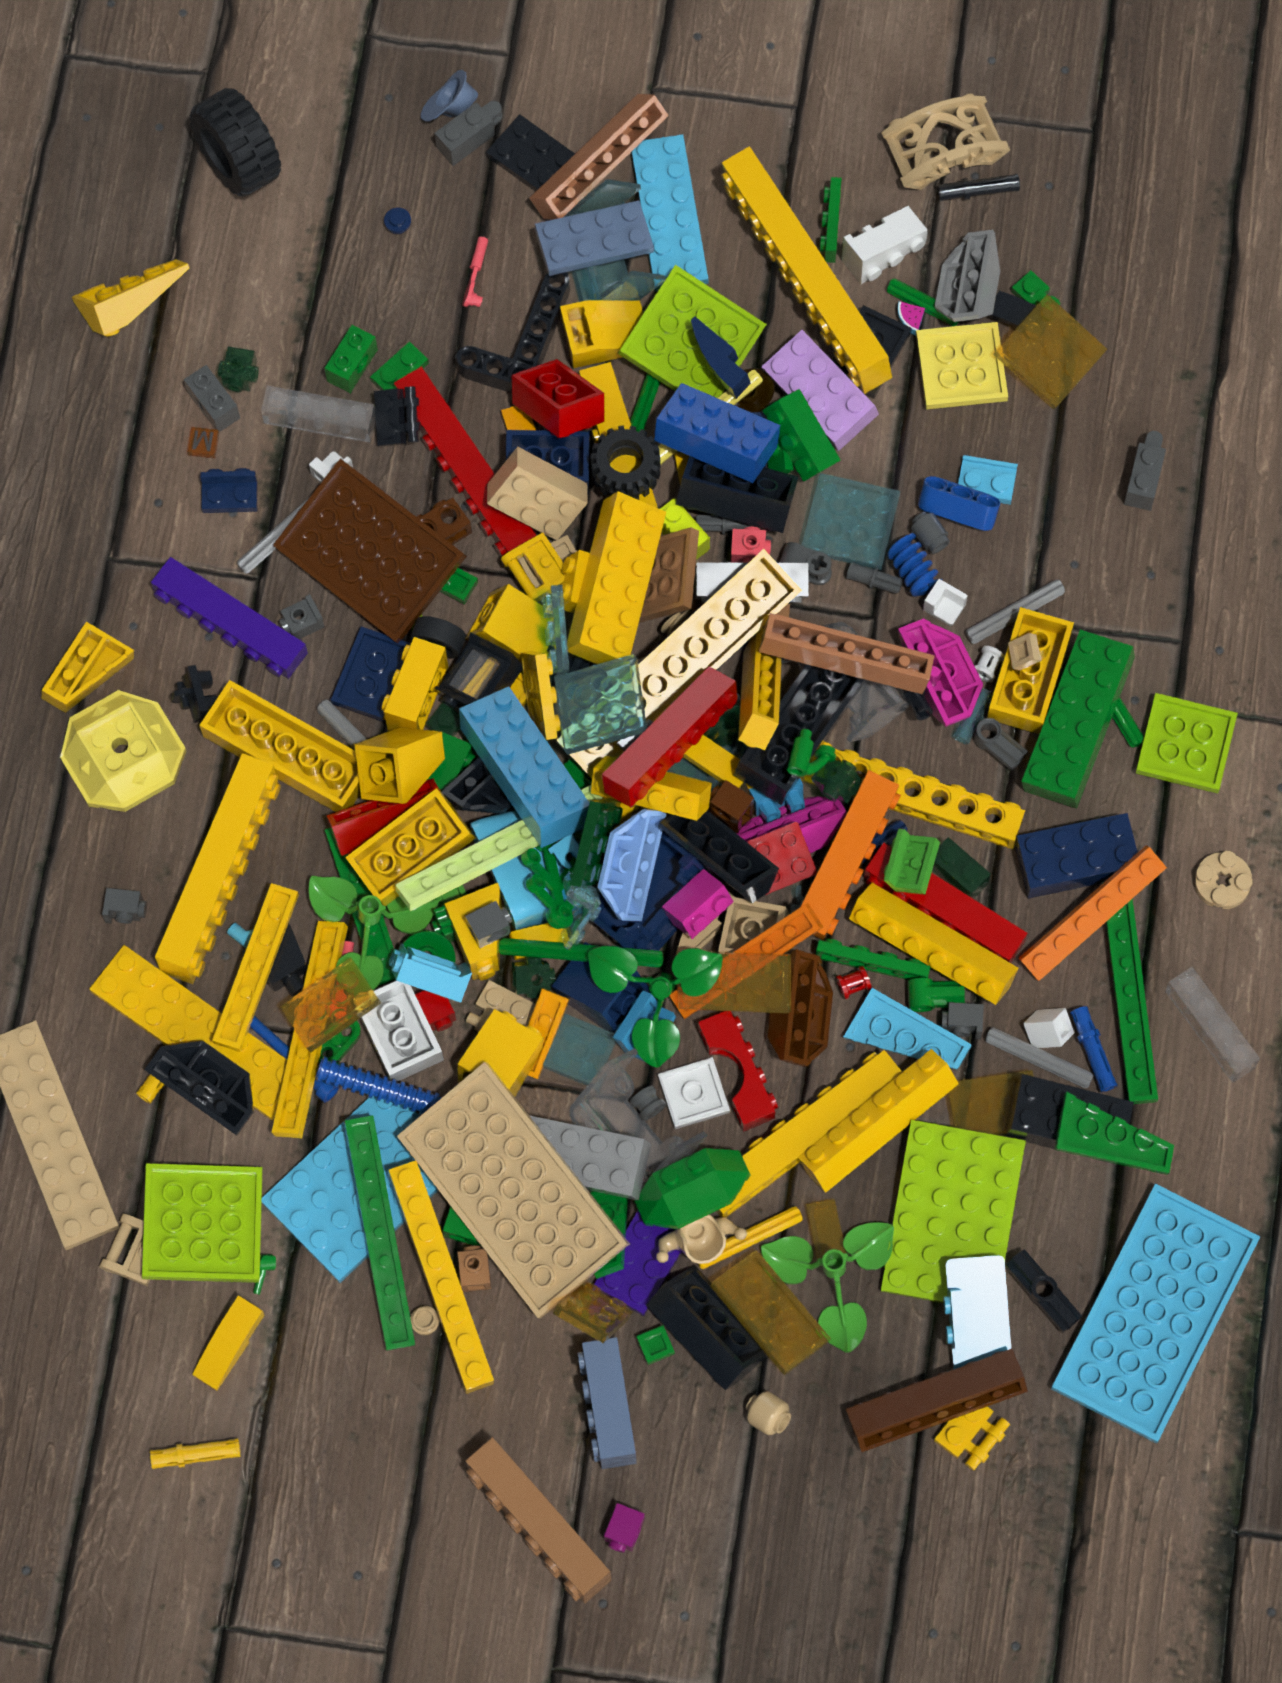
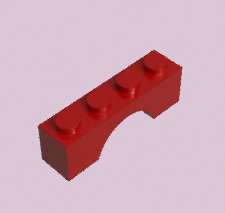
M729 1009L699 1021L698 1031L709 1055H720L731 1059L738 1065L743 1074V1085L732 1099V1108L743 1132L775 1119V1109L778 1108L776 1099L772 1092L768 1094L763 1085L767 1083L762 1068H756L752 1058L755 1057V1053L749 1041L744 1042L741 1032H744L738 1015L733 1017Z

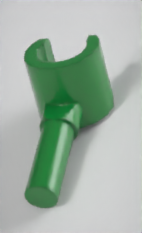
M260 1255L259 1283H255L253 1293L260 1295L266 1271L275 1270L276 1257L274 1255Z

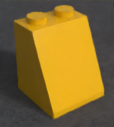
M507 584L490 592L465 639L469 641L471 632L513 653L522 664L520 652L535 651L545 653L548 658L549 652L547 649L550 643H554L560 636L562 631L560 625L564 619L510 584Z
M399 727L355 744L361 799L400 804L407 803L445 759L442 732Z
M498 883L445 903L448 917L452 922L456 942L464 961L472 971V980L478 978L480 980L489 979L499 970V941L501 938L479 948L467 926L465 918L466 915L494 901H497L500 909L502 908L501 892Z
M494 1009L458 1063V1084L482 1063L488 1062L513 1096L516 1097L543 1048L544 1037L541 1036V1033L536 1028L530 1025L525 1027L518 1023L517 1019L509 1012L502 1011L501 1013Z

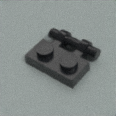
M405 387V398H403V389L374 391L377 446L406 444V433H408V443L419 442L418 431H421V423L417 419L419 397H416V387ZM404 408H406L407 423H405Z

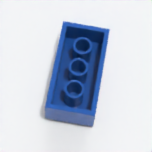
M681 383L656 419L654 440L753 483L777 448L780 425Z

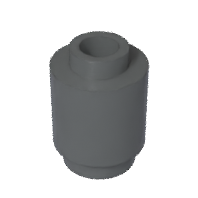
M922 512L913 519L912 532L926 550H930L932 554L940 552L950 543L948 532L934 513L927 514Z

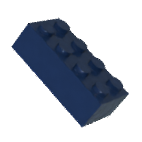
M1128 813L1018 835L1015 842V850L1028 899L1102 884V882L1110 878L1138 853Z

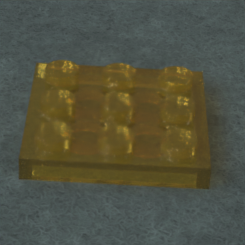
M1047 294L993 355L1054 410L1106 352L1107 348Z

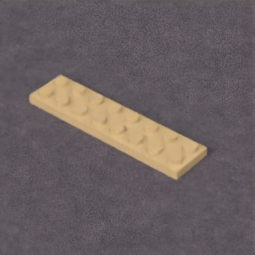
M35 1020L1 1034L0 1087L65 1250L119 1229V1224L37 1021Z

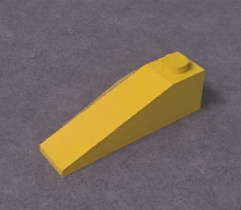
M175 259L144 270V276L129 277L127 275L121 277L120 283L117 285L105 287L103 283L72 296V299L94 332L104 336H112L119 333L120 328L132 322L189 269V265Z

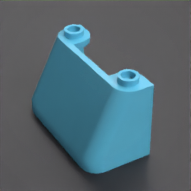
M516 810L471 822L470 828L475 836V844L521 821V817ZM537 850L541 857L539 863L546 869L544 853ZM521 855L490 870L495 883L499 884L505 908L513 920L511 924L514 930L542 925L548 922L546 918L548 908L526 886V880L535 873L523 864ZM556 857L558 873L560 875L564 868ZM570 882L562 890L564 901L570 895V888L574 886L570 885ZM545 886L544 889H545V890L550 894V896H551V891ZM577 903L576 906L572 909V912L575 911V910H577V909L579 908V904H578V903Z

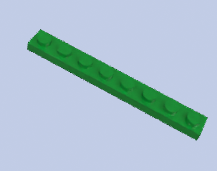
M1132 898L1106 921L1128 1101L1134 1102L1133 1104L1157 1102L1158 1092Z
M374 1116L345 1120L344 1124L385 1349L389 1351L415 1346Z

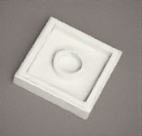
M713 1057L658 1074L675 1129L730 1113Z

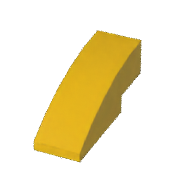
M238 1295L211 1338L192 1375L218 1391L249 1344V1338L265 1316L263 1311Z

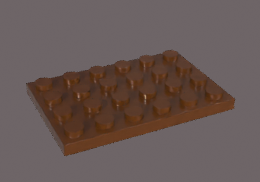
M341 458L273 544L275 548L396 643H399L415 624L417 618L422 615L467 557Z

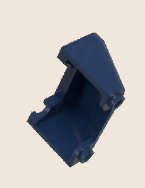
M662 831L642 921H622L618 919L601 892L590 894L578 909L622 948L659 951L678 930L671 923L662 906L703 869L708 873L710 872L695 856Z

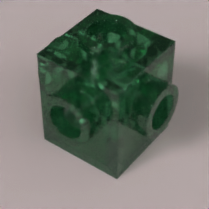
M228 346L225 360H221L218 367V376L221 377L224 387L233 392L251 391L252 382L256 383L259 375L255 351Z
M739 705L727 709L719 718L717 724L710 727L703 735L721 747L734 744V739L739 737Z
M837 760L828 762L811 778L824 797L833 802L840 800L846 804L857 793L862 782L856 773L857 768L846 760H842V762Z
M525 957V962H512L513 991L517 995L526 994V998H539L542 988L551 991V985L555 982V971L553 967L550 968V964L546 960L536 957ZM537 974L536 978L531 980L532 976Z

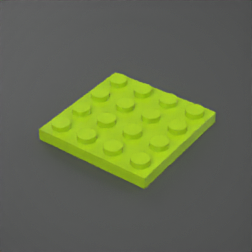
M675 265L618 354L674 391L683 383L718 398L722 395L725 388L714 376L704 359L694 334L691 319L695 316L731 345L738 356L735 364L739 367L767 324Z
M146 1163L142 1279L259 1283L262 1167Z

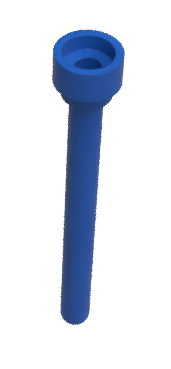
M254 1016L250 1027L281 1056L288 1059L290 1047ZM315 1078L313 1089L316 1091V1096L326 1103L336 1095L340 1086L338 1085L336 1088L333 1086V1083L327 1085L324 1080L317 1082Z

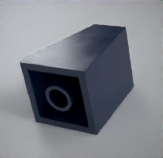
M571 960L552 985L557 994L570 999L568 1005L613 1036L618 1025L623 1022L631 1009L632 1003L639 997L641 992L644 990L651 994L650 988L646 983L631 982L629 980L624 990L617 993L605 992L594 983L589 962ZM637 970L632 974L634 977H641Z

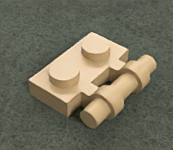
M489 980L475 1004L476 1008L484 1011L483 1014L478 1016L470 1012L466 1022L475 1026L474 1030L479 1032L492 1011L496 1009L501 1013L502 1011L509 1012L517 1019L518 1023L526 1027L536 1004Z

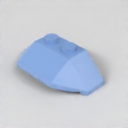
M643 809L609 834L597 888L618 919L622 921H642L663 831L658 825L659 822L666 818L665 812Z

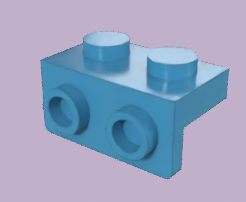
M644 990L634 1000L629 1013L623 1022L618 1025L613 1039L626 1054L642 1061L644 1060L639 1056L633 1045L632 1031L638 1020L642 1018L653 1020L657 1006V1000L654 996ZM662 1007L658 1020L668 1019L674 1022L676 1018L674 1012Z

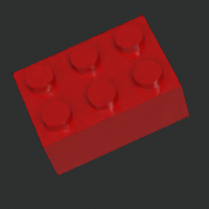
M558 359L512 375V404L558 438L568 437L572 433L589 429L594 425L605 422L604 392Z

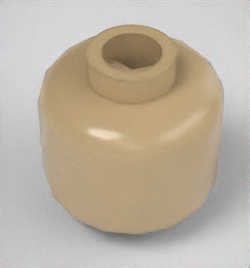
M769 1391L762 1392L758 1396L753 1395L746 1405L748 1423L766 1435L783 1432L790 1422L791 1414L789 1413L788 1403Z

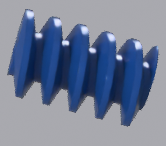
M911 533L896 541L888 551L887 556L890 560H893V566L899 570L898 574L900 577L905 579L904 583L907 587H910L912 596L917 597L928 594L938 581V579L934 580L933 578L939 572L937 569L928 571L933 562L931 560L922 561L927 556L926 551L917 553V550L922 545L920 542L911 544L916 538V535Z

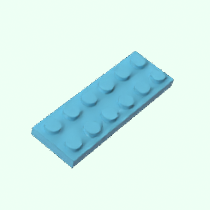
M676 135L643 140L631 154L639 201L654 246L653 253H649L655 292L659 291L675 265L704 284H708V274L684 136Z

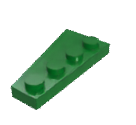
M1068 1092L1064 1093L1054 1150L1165 1175L1170 1173L1174 1151L1173 1144L1143 1129H1138L1126 1123L1125 1120L1100 1110L1099 1107L1091 1103L1079 1100Z

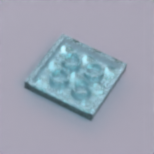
M820 473L802 545L819 552H824L830 559L848 563L855 562L862 566L874 569L877 567L879 570H882L901 491Z
M553 585L550 587L549 593L545 594L544 601H542L543 617L549 618L545 629L546 646H551L547 658H550L552 661L554 680H565L569 671L563 587L562 585Z
M634 654L554 677L563 748L567 755L639 735L647 729L638 660Z

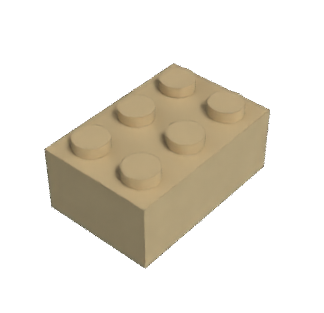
M517 446L488 483L487 504L558 540L587 505V483Z

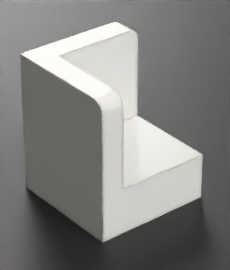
M333 451L323 461L316 457L309 464L310 472L321 483L340 458L351 467H353L352 460L348 456L343 459Z
M938 579L924 601L923 611L945 624L953 626L966 606L967 595Z
M1066 1008L1037 1010L1024 1022L1030 1043L1037 1048L1061 1047L1074 1034Z

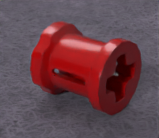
M863 966L858 967L857 971L845 976H836L837 984L845 1000L849 999L851 994L863 989L869 991L872 988Z

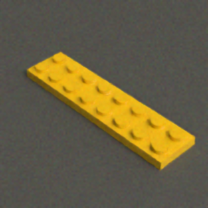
M123 945L90 987V992L166 1046L204 1041L250 1073L253 1108L272 1121L276 1114L287 1059L249 1032L241 1052L214 1044L212 1040L222 1013Z

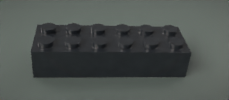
M806 664L780 702L779 724L766 749L749 747L740 759L734 776L782 805L800 779L799 776H794L787 771L794 739L800 736L802 729H808L812 732L810 740L814 742L810 758L811 763L815 757V751L826 741L866 680Z

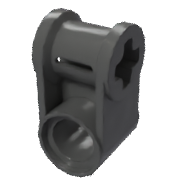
M786 543L779 563H808L809 583L824 585L829 582L832 576V563L826 553L804 547L798 543Z

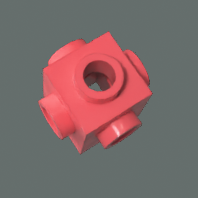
M753 526L745 527L744 529H733L731 563H749L763 549L770 555L771 540H766V530H760V528Z

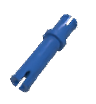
M1088 1006L1074 1009L1070 1014L1079 1034L1077 1039L1079 1043H1082L1100 1092L1110 1091L1118 1087V1084L1101 1045L1099 1029H1096L1093 1024Z

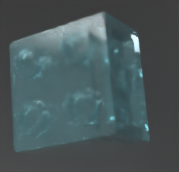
M568 872L563 879L565 895L568 896L566 899L577 907L573 914V923L561 932L563 945L568 950L573 944L578 945L586 932L583 930L589 920L593 922L601 911L598 890L592 885L585 887L570 885L573 874L571 872Z

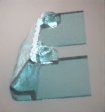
M606 179L580 200L564 217L625 204L629 198L641 190V186L636 183ZM624 259L572 271L580 302L586 300L639 301L666 280L665 275L638 271L628 273Z

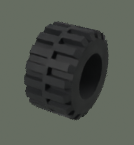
M624 425L618 426L617 431L611 428L607 430V436L601 434L598 437V443H594L592 448L591 470L596 487H600L602 494L607 495L610 493L611 496L619 491L639 500V495L642 494L646 497L649 494V488L654 490L657 480L660 478L661 465L659 447L655 445V440L652 436L647 438L645 430L641 429L637 432L635 426L624 429ZM621 455H632L642 463L638 469L630 473L618 472L610 466V463Z

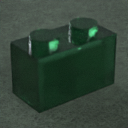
M949 837L939 846L932 871L947 883L975 899L989 884L991 873Z

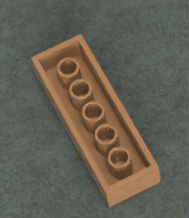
M493 1437L466 1460L468 1468L466 1473L470 1482L478 1490L482 1487L485 1489L487 1501L497 1512L502 1509L506 1513V1522L517 1535L522 1532L526 1536L524 1540L527 1547L536 1557L541 1554L545 1558V1567L555 1579L561 1576L565 1581L563 1583L564 1589L574 1601L581 1599L586 1604L612 1581L609 1569Z

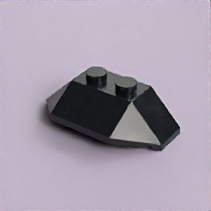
M480 757L442 791L448 801L465 811L504 814L512 806Z
M204 1041L161 1046L144 1069L236 1136L254 1113L250 1073Z

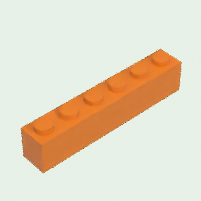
M868 770L801 905L803 906L808 903L823 925L822 929L813 934V936L824 940L827 933L830 935L834 933L839 922L835 916L839 908L845 910L852 896L847 892L852 883L858 884L864 872L860 866L864 858L870 860L876 848V844L872 842L876 834L882 835L889 820L884 817L889 808L895 809L901 797L897 793L899 784Z

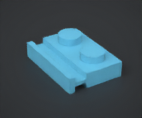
M963 455L958 484L990 494L998 498L1000 503L1011 505L1018 464Z

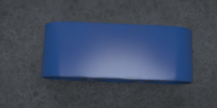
M929 476L924 479L918 506L926 512L934 513L935 515L979 530L988 531L994 527L1000 501L990 494L939 477Z

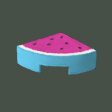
M899 301L898 318L902 324L912 328L911 334L916 335V330L920 328L925 308Z

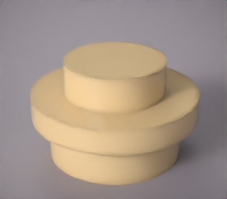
M430 1306L416 1308L410 1317L412 1329L420 1335L434 1333L440 1322L437 1311Z

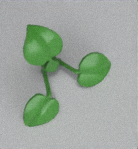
M311 876L309 882L310 903L320 918L329 922H338L343 918L345 912L352 914L358 910V918L365 924L361 955L354 952L343 955L338 960L335 970L338 983L354 998H360L373 992L383 978L384 969L382 961L376 956H366L370 926L378 923L381 914H383L387 919L393 918L394 927L400 932L414 934L428 926L433 917L434 909L439 904V899L435 898L410 911L400 896L387 906L382 905L380 899L373 895H367L356 902V888L352 883L343 878Z
M880 1222L857 1226L847 1233L843 1241V1247L848 1254L832 1249L824 1254L823 1259L819 1258L813 1264H810L813 1259L812 1247L803 1238L788 1236L762 1245L761 1251L766 1267L776 1279L783 1283L799 1284L805 1280L807 1269L813 1270L823 1266L825 1275L834 1279L838 1307L830 1306L823 1310L818 1320L820 1334L829 1344L845 1353L853 1351L861 1343L865 1335L867 1318L859 1304L848 1303L843 1306L840 1277L846 1271V1261L852 1262L856 1259L858 1266L865 1270H876L883 1267L890 1259L892 1253L894 1226Z

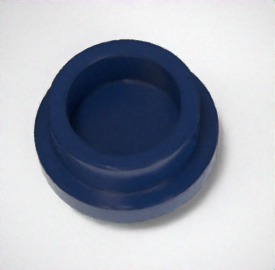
M399 207L390 209L384 217L385 227L394 234L404 233L411 225L409 212Z

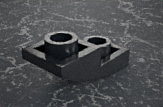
M1000 290L995 298L993 314L988 315L990 319L1014 326L1017 332L1038 339L1041 338L1051 318V314L1042 308Z

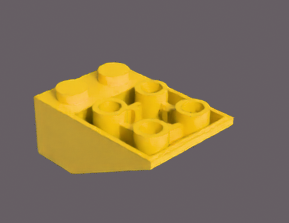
M586 300L560 306L561 322L573 368L622 358L618 352L643 315L641 302L637 300Z

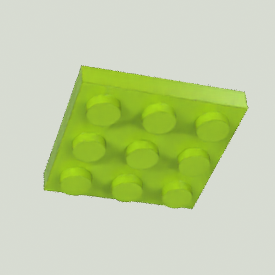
M1155 693L1136 774L1218 794L1238 713Z

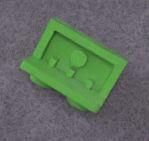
M898 829L896 838L892 842L889 863L884 869V881L894 891L926 894L940 842L934 837L910 835L905 829Z

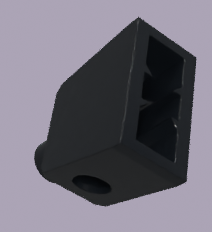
M288 923L266 984L274 992L286 986L291 996L295 997L303 991L304 983L300 977L307 973V965L292 928Z

